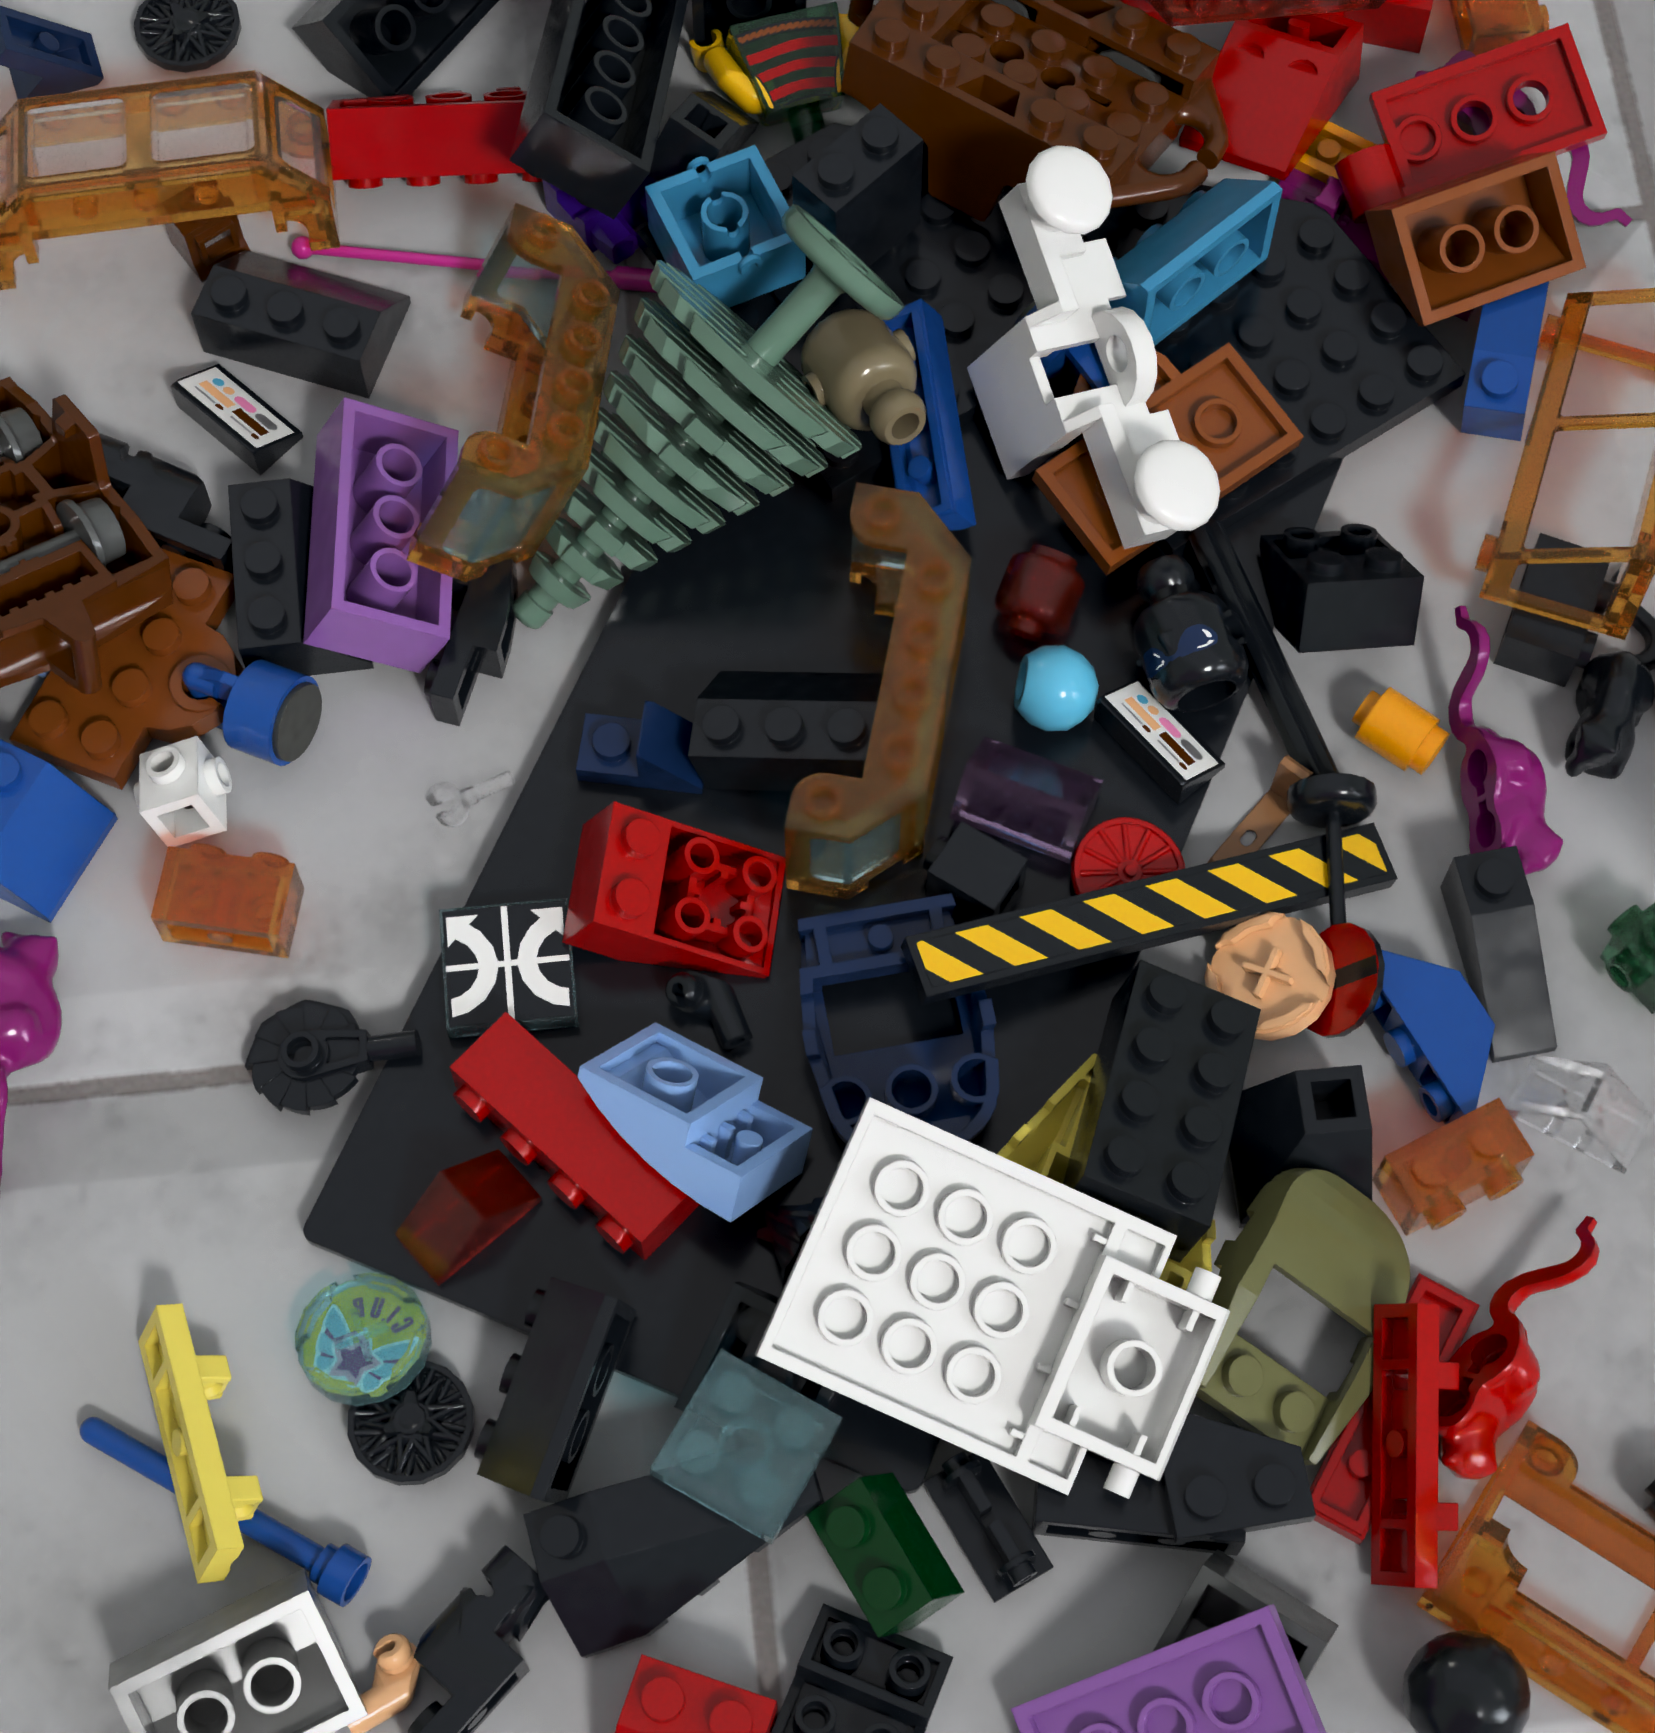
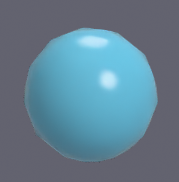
M1065 645L1040 646L1026 654L1022 659L1015 685L1014 707L1029 724L1043 731H1068L1081 723L1094 710L1099 689L1095 669L1081 653Z

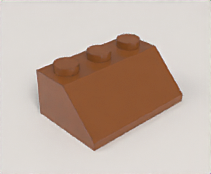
M1555 151L1524 154L1364 211L1380 269L1419 326H1427L1586 268Z

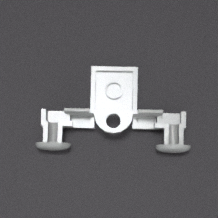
M1056 145L1038 153L1029 164L1026 182L1017 184L999 201L1038 311L1020 320L971 363L967 370L1006 479H1014L1030 474L1082 433L1124 549L1166 539L1176 531H1191L1206 524L1218 507L1220 497L1219 480L1209 458L1195 446L1179 440L1169 410L1149 413L1146 401L1153 393L1157 379V355L1152 336L1145 322L1134 310L1125 307L1111 309L1109 301L1122 299L1127 295L1106 238L1083 242L1081 234H1087L1099 228L1109 215L1113 198L1110 180L1101 164L1089 153L1074 146ZM1095 343L1110 386L1054 398L1040 358L1047 357L1054 351Z

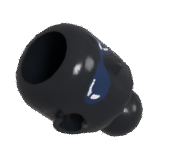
M1165 555L1147 562L1137 573L1136 590L1139 596L1150 606L1141 612L1134 625V642L1140 658L1136 663L1138 667L1144 669L1150 686L1148 688L1149 691L1153 693L1155 699L1166 709L1181 713L1197 712L1225 702L1234 696L1245 684L1249 664L1243 645L1248 643L1249 634L1237 612L1233 609H1228L1227 605L1218 596L1204 591L1192 590L1194 571L1184 558L1178 555Z

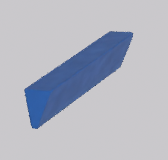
M920 298L906 304L904 309L895 318L883 320L891 331L898 328L902 329L912 343L916 355L914 364L917 368V382L914 393L921 397L926 407V423L919 435L906 444L888 445L901 530L906 536L962 530L976 525L942 316Z

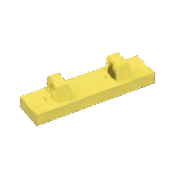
M183 1304L156 1305L138 1343L197 1584L224 1581L231 1570V1563L238 1558L244 1548L238 1521L252 1519L254 1512L263 1501V1496L256 1475L226 1476L207 1400L221 1398L223 1391L231 1381L232 1377L227 1357L225 1355H195Z

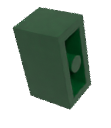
M893 1472L859 1477L806 1515L878 1638L913 1629L964 1593L963 1588Z

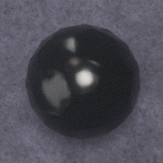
M1463 1630L1438 1635L1416 1651L1405 1671L1402 1700L1406 1716L1416 1733H1521L1529 1719L1531 1690L1527 1673L1510 1648L1487 1634Z

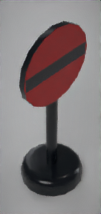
M1346 773L1313 775L1297 781L1287 791V806L1291 816L1304 825L1325 828L1330 927L1319 935L1332 952L1336 978L1331 1000L1319 1018L1306 1027L1308 1030L1326 1038L1346 1036L1364 1023L1375 1009L1383 988L1385 970L1381 946L1373 934L1358 925L1347 923L1341 827L1354 825L1371 816L1377 805V791L1374 783L1365 777Z

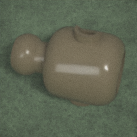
M848 308L832 313L820 321L809 333L801 351V370L804 374L801 377L802 383L810 385L816 400L820 404L825 405L840 422L854 430L872 431L877 439L888 445H902L910 442L919 435L926 423V407L921 397L914 393L917 382V368L914 364L916 360L915 351L911 341L902 329L898 328L891 331L883 320L877 318L869 311Z

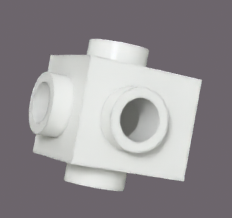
M198 736L139 754V782H136L134 785V796L139 813L169 849L227 831L226 794L232 790L231 775L224 760L219 756L213 757Z

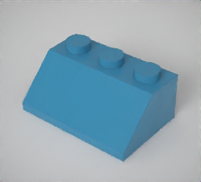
M1224 178L1209 191L1204 192L1200 190L1193 194L1184 203L1179 214L1163 226L1161 224L1151 226L1140 237L1136 246L1120 259L1113 257L1127 296L1122 299L1109 301L1111 309L1125 307L1134 310L1145 322L1152 336L1154 346L1268 258L1283 188L1275 181Z

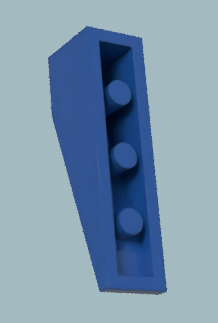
M1549 281L1482 306L1464 401L1461 433L1521 441Z

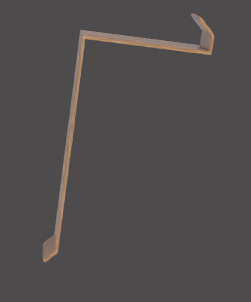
M1286 755L1279 762L1269 791L1207 863L1258 851L1290 814L1287 806V791L1289 787L1297 781L1309 777L1313 772L1289 755ZM1247 831L1255 832L1256 838L1249 846H1244L1240 843V838Z

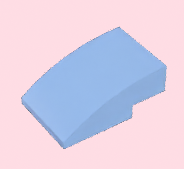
M656 1022L579 1067L577 1078L595 1105L619 1135L671 1184L703 1207L730 1223L793 1180L803 1171L813 1128L758 1100L763 1077Z

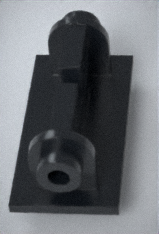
M964 1451L942 1464L943 1471L923 1482L924 1487L994 1603L1053 1569L1054 1566L989 1460L974 1453L967 1456Z

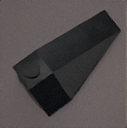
M800 1433L585 1492L523 1514L540 1583L580 1656L588 1658L654 1634L669 1622L667 1618L697 1595L703 1596L720 1583V1577L751 1553L760 1552L807 1514L820 1506L824 1499L806 1436Z

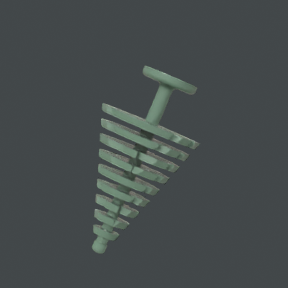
M792 204L784 213L781 221L782 227L789 238L813 262V267L757 331L703 286L695 284L681 270L669 263L665 264L662 260H657L649 282L666 307L653 299L650 301L647 297H641L633 318L637 327L644 332L643 335L650 344L640 337L637 339L633 334H626L618 355L622 364L630 370L629 374L633 379L626 374L623 376L617 370L610 371L603 388V393L607 401L616 408L617 414L612 412L611 415L605 408L595 407L588 424V429L593 439L604 449L599 453L590 444L580 443L573 460V465L578 475L593 488V493L598 499L577 481L565 479L558 495V501L566 514L580 525L583 530L581 531L576 526H572L564 518L550 515L543 531V536L559 557L555 559L543 551L536 550L528 569L536 583L530 590L526 589L514 602L513 612L516 618L528 628H541L553 615L552 610L558 603L567 608L575 609L590 601V594L579 581L581 578L605 590H609L624 582V576L614 561L604 552L611 557L615 556L629 569L642 572L658 563V558L652 547L644 539L652 544L657 543L666 552L673 553L691 544L690 541L692 539L686 528L676 519L691 529L696 528L702 534H709L726 524L720 509L710 502L709 499L728 512L733 511L737 516L743 515L760 505L755 492L745 482L764 494L769 493L774 497L794 486L792 478L780 466L781 464L801 476L805 475L807 478L826 469L828 463L824 455L815 448L816 445L812 440L825 451L842 459L862 448V443L858 436L850 430L851 428L840 422L825 405L820 404L816 400L810 385L802 383V374L784 356L835 299L843 293H847L863 308L881 320L895 318L904 309L905 305L888 285L854 252L797 204Z

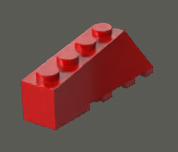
M519 86L496 88V91L483 94V101H472L471 93L462 92L461 90L446 91L425 96L426 104H414V97L408 94L332 100L326 109L332 180H348L349 188L368 189L382 186L383 178L406 177V185L423 187L440 184V176L464 175V183L490 184L499 181L498 174L521 173L522 181L542 182V179L531 176L522 167L509 161L527 91L521 90Z

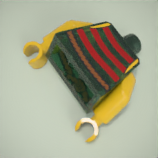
M835 1L732 25L729 28L726 40L727 49L724 47L723 37L718 29L711 30L713 44L699 46L695 43L694 39H690L689 45L694 66L699 71L708 73L716 85L745 113L757 114L763 126H771L789 121L794 143H797L826 127L822 113L835 111L841 107L845 93L840 90L849 42L859 27L849 21L848 13H839Z

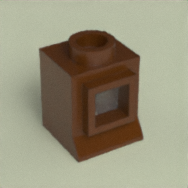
M208 173L158 202L172 245L201 282L207 280L214 264L245 250L250 251L243 237L234 205Z

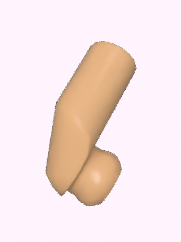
M398 1633L388 1634L382 1637L375 1645L373 1655L377 1659L372 1688L360 1694L368 1715L348 1725L351 1733L368 1732L405 1710L413 1701L421 1666L414 1658L417 1647L410 1643L404 1635Z

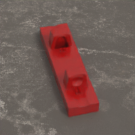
M1374 1304L1371 1584L1437 1589L1438 1531H1458V1503L1438 1502L1439 1390H1459V1363L1439 1361V1304Z

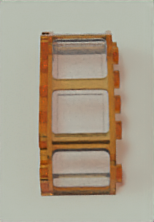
M256 70L18 99L0 120V290L16 288L14 261L19 256L25 254L28 264L39 263V245L37 240L272 211L277 233L288 231L287 221H296L307 228L311 251L340 247L335 180H332L329 135L324 109Z

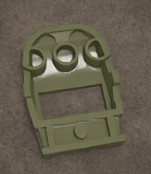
M1294 1168L1276 1175L1272 1181L1268 1182L1261 1189L1247 1209L1249 1221L1235 1241L1225 1240L1214 1262V1265L1220 1269L1218 1276L1222 1278L1212 1303L1229 1310L1230 1314L1196 1396L1244 1430L1300 1446L1304 1464L1317 1465L1373 1391L1374 1304L1406 1303L1410 1286V1263L1405 1245L1397 1229L1388 1216L1372 1200L1331 1172L1311 1168ZM1272 1268L1367 1335L1361 1337L1350 1360L1353 1366L1336 1392H1329L1327 1397L1237 1334L1259 1297Z

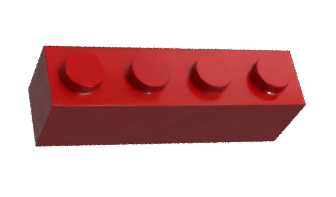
M507 1012L449 1066L457 1089L453 1093V1097L465 1112L479 1123L486 1117L494 1122L504 1132L499 1138L507 1150L526 1166L533 1160L542 1166L551 1175L547 1183L553 1192L572 1209L575 1210L582 1203L599 1219L595 1224L597 1231L620 1253L624 1254L631 1248L645 1261L700 1205L650 1166L614 1129L595 1105L577 1078L578 1076Z

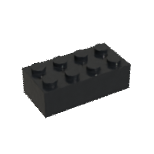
M1140 959L1112 998L1063 1184L1177 1235L1168 1258L1180 1263L1211 1227L1261 1009Z

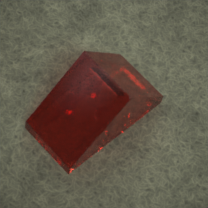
M497 1149L439 1171L395 1235L435 1283L440 1286L540 1203L542 1198L506 1156Z

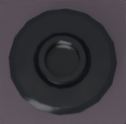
M144 0L138 8L134 21L138 47L147 59L165 70L184 73L207 69L225 59L237 45L242 28L238 8L233 0Z
M423 1360L421 1368L401 1389L380 1400L363 1403L352 1402L348 1411L347 1436L357 1460L374 1477L398 1486L425 1484L447 1474L464 1457L474 1435L475 1408L464 1383L447 1367Z

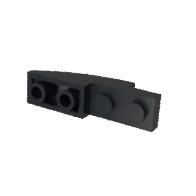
M486 475L482 478L476 496L469 495L461 511L460 530L463 532L457 548H454L450 640L446 645L442 659L432 660L424 685V693L430 696L436 720L456 726L461 724L478 674L503 678L516 624L513 608L514 602L518 598V582L511 532L505 504L496 478Z

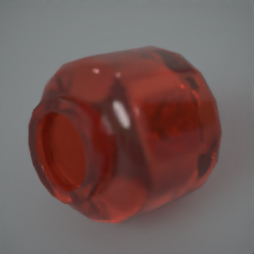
M1033 544L1030 551L1015 553L1007 564L994 597L996 609L1001 615L1009 619L1005 628L1019 637L1035 642H1040L1043 633L1061 634L1066 631L1072 621L1085 587L1084 579L1075 570L1078 564L1077 561L1061 551L1038 544Z

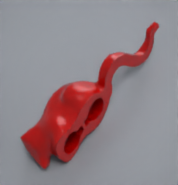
M1586 1216L1575 1229L1581 1241V1247L1573 1258L1558 1265L1522 1273L1505 1282L1494 1293L1490 1301L1489 1313L1494 1321L1493 1325L1489 1329L1470 1337L1448 1361L1459 1363V1390H1439V1440L1441 1461L1454 1476L1461 1479L1476 1480L1497 1471V1439L1517 1423L1528 1410L1537 1394L1538 1382L1540 1380V1366L1533 1350L1528 1344L1527 1331L1514 1313L1530 1295L1561 1288L1587 1275L1597 1264L1600 1250L1597 1241L1592 1236V1232L1597 1224L1595 1218Z

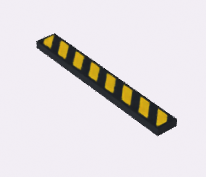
M1374 822L1342 830L1345 899L1390 888L1398 878ZM1326 834L907 936L901 944V949L921 1004L926 1005L1228 929L1267 912L1287 914L1329 903Z

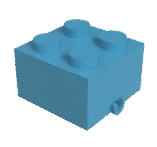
M756 145L713 161H709L706 156L697 157L688 164L687 171L645 186L648 228L666 263L681 270L695 284L703 286L727 307L730 308L789 285L806 276V255L789 238L781 223L782 217L789 209V206ZM704 165L705 170L697 173L696 168Z

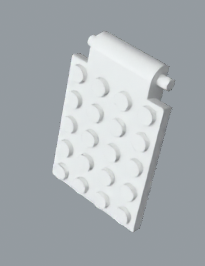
M869 1097L865 1102L755 1352V1356L1066 1495H1069L1088 1450L1114 1462L1103 1488L1129 1499L1139 1474L1160 1482L1230 1311L1212 1303L1222 1277L1208 1270L1195 1267L1186 1291L1159 1279L1177 1235Z

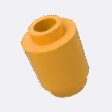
M1391 686L1382 696L1372 690L1352 718V722L1360 726L1355 735L1356 740L1404 772L1410 767L1420 775L1427 770L1450 733L1438 726L1440 723L1439 718Z

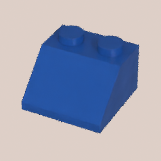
M0 739V898L51 923L118 818L115 813L50 763Z

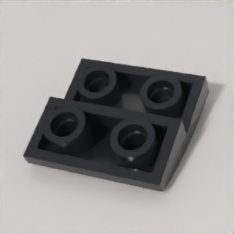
M823 1603L771 1733H925L951 1666L953 1656L897 1633L878 1638L868 1621Z

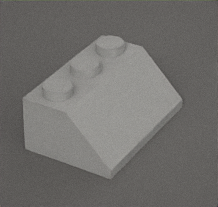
M305 1568L109 1664L108 1689L130 1733H333L368 1715L336 1633Z

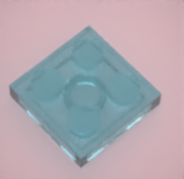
M721 1349L651 1465L650 1475L772 1545L841 1426L843 1417Z

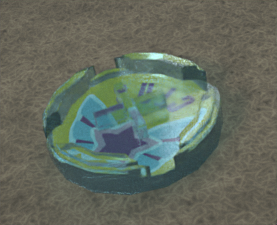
M371 1272L353 1275L355 1280L346 1281L339 1286L337 1282H334L321 1289L304 1308L295 1331V1349L298 1352V1362L312 1387L331 1401L353 1406L383 1402L406 1389L424 1368L432 1345L430 1319L414 1290L395 1277Z

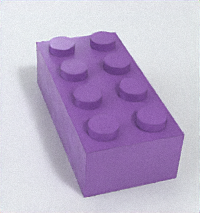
M344 397L317 434L303 644L421 673L450 640L459 430Z

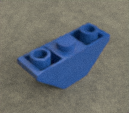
M1382 950L1385 963L1383 988L1372 1013L1385 1031L1383 1038L1390 1056L1400 1067L1404 1068L1407 1066L1420 1085L1419 1096L1427 1113L1434 1121H1443L1451 1135L1455 1136L1465 1130L1476 1111L1495 1023L1460 971Z

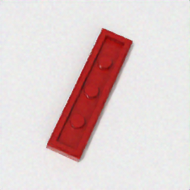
M1420 1273L1414 1280L1406 1299V1303L1439 1304V1361L1448 1362L1459 1349L1480 1305ZM1373 1391L1331 1445L1310 1486L1316 1513L1314 1521L1358 1545L1363 1542L1372 1522Z

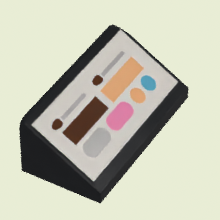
M220 364L180 378L170 386L177 406L260 476L303 438V434L299 429Z
M1141 677L1105 693L1096 700L1093 718L1178 805L1225 768V763L1174 711L1166 709L1155 699L1153 693L1148 689L1150 686Z

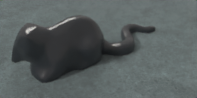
M1648 552L1644 562L1641 564L1619 568L1610 580L1615 582L1611 595L1613 606L1644 637L1645 649L1635 655L1628 651L1600 654L1589 661L1585 667L1581 681L1576 689V706L1580 718L1570 733L1565 748V769L1570 777H1576L1582 772L1607 779L1619 777L1634 747L1635 727L1639 724L1643 713L1648 711L1653 705L1655 685L1650 671L1655 668V618L1632 598L1627 587L1628 582L1633 578L1646 576L1653 572L1655 566L1654 553Z

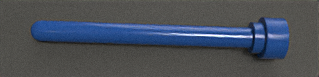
M90 1417L82 1422L79 1433L84 1442L175 1494L165 1455L98 1417ZM256 1509L252 1519L238 1521L241 1533L298 1566L305 1568V1570L310 1572V1580L318 1585L317 1593L341 1607L348 1605L356 1596L370 1570L371 1557L352 1546L344 1544L339 1548L330 1543L323 1547L259 1509Z

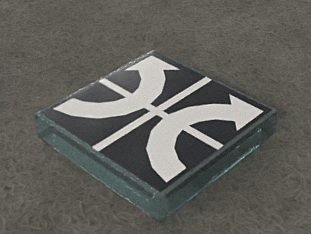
M568 897L439 910L446 1029L449 1038L480 1036L505 1012L527 1031L579 1026L573 946L562 943L569 905Z

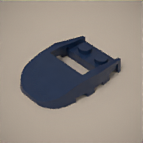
M952 893L798 919V933L801 941V968H799L803 1030L801 1031L805 1052L831 1124L839 1138L846 1145L869 1097L968 1142L984 1129L997 1106L1000 1091L999 1060L995 1056L994 1028L997 1022L992 999L987 998L985 990L955 997L962 1031L960 1035L837 1056L834 1054L822 986L909 972L901 949L904 938L955 925L952 917L956 904Z

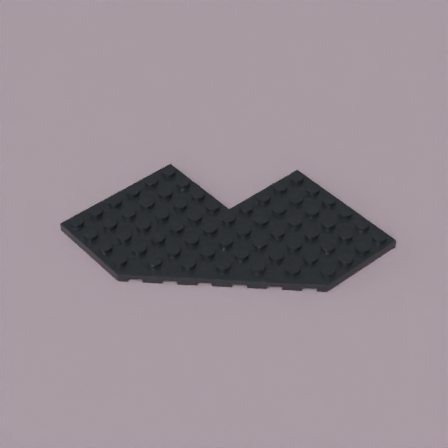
M832 123L765 160L789 208L793 204L792 175L852 126ZM924 142L920 225L869 268L888 285L904 305L922 298L942 316L961 427L983 414L967 367L1014 327L1017 318L1034 299L999 205V201L1013 188L1010 186L1005 187L991 215L985 221H979L931 196L928 192V146ZM1200 185L1190 194L1168 201L1111 208L1109 215L1099 228L1087 234H1081L1083 242L1106 238L1112 257L1120 259L1136 246L1140 237L1151 226L1155 224L1163 226L1179 214L1184 203L1193 194L1200 190L1207 192L1213 187ZM1284 198L1280 199L1268 258L1154 346L1155 351L1165 355L1182 374L1229 342L1304 436L1298 447L1219 499L1218 507L1209 520L1218 519L1222 522L1225 529L1462 386L1466 375L1426 326L1418 325L1395 290L1325 209L1313 203ZM648 225L636 231L638 246L653 266H655L657 260H662L666 264ZM802 279L732 306L730 309L757 331ZM847 293L838 296L784 356L802 375H804L801 370L802 347L807 336L815 326L832 313L844 309L866 310ZM1068 371L1056 378L1048 379L1054 398L1073 394L1077 383ZM850 429L858 436L862 443V448L844 459L825 451L812 440L816 445L815 448L824 455L828 463L826 469L816 473L813 477L831 501L836 500L892 467L888 444L877 439L872 431ZM1176 531L1168 538L1156 542L1165 555L1182 556L1193 549L1188 539L1191 531Z

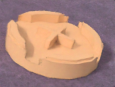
M1267 912L1253 917L1225 931L1214 946L1217 951L1212 957L1211 965L1207 962L1204 976L1206 987L1261 1009L1254 1039L1274 1041L1297 1035L1315 1022L1331 1000L1336 978L1332 952L1313 926L1301 919L1286 917L1284 913Z

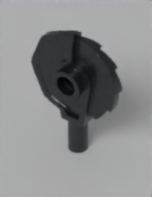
M303 1000L276 1012L275 1015L261 1023L248 1054L245 1068L252 1070L255 1090L259 1095L263 1093L268 1101L280 1112L284 1107L297 1114L310 1115V1110H321L337 1105L336 1099L345 1095L358 1083L359 1080L356 1078V1075L373 1070L374 1062L420 1056L421 1039L418 1030L371 1036L366 1029H360L356 1019L349 1010L313 1000Z

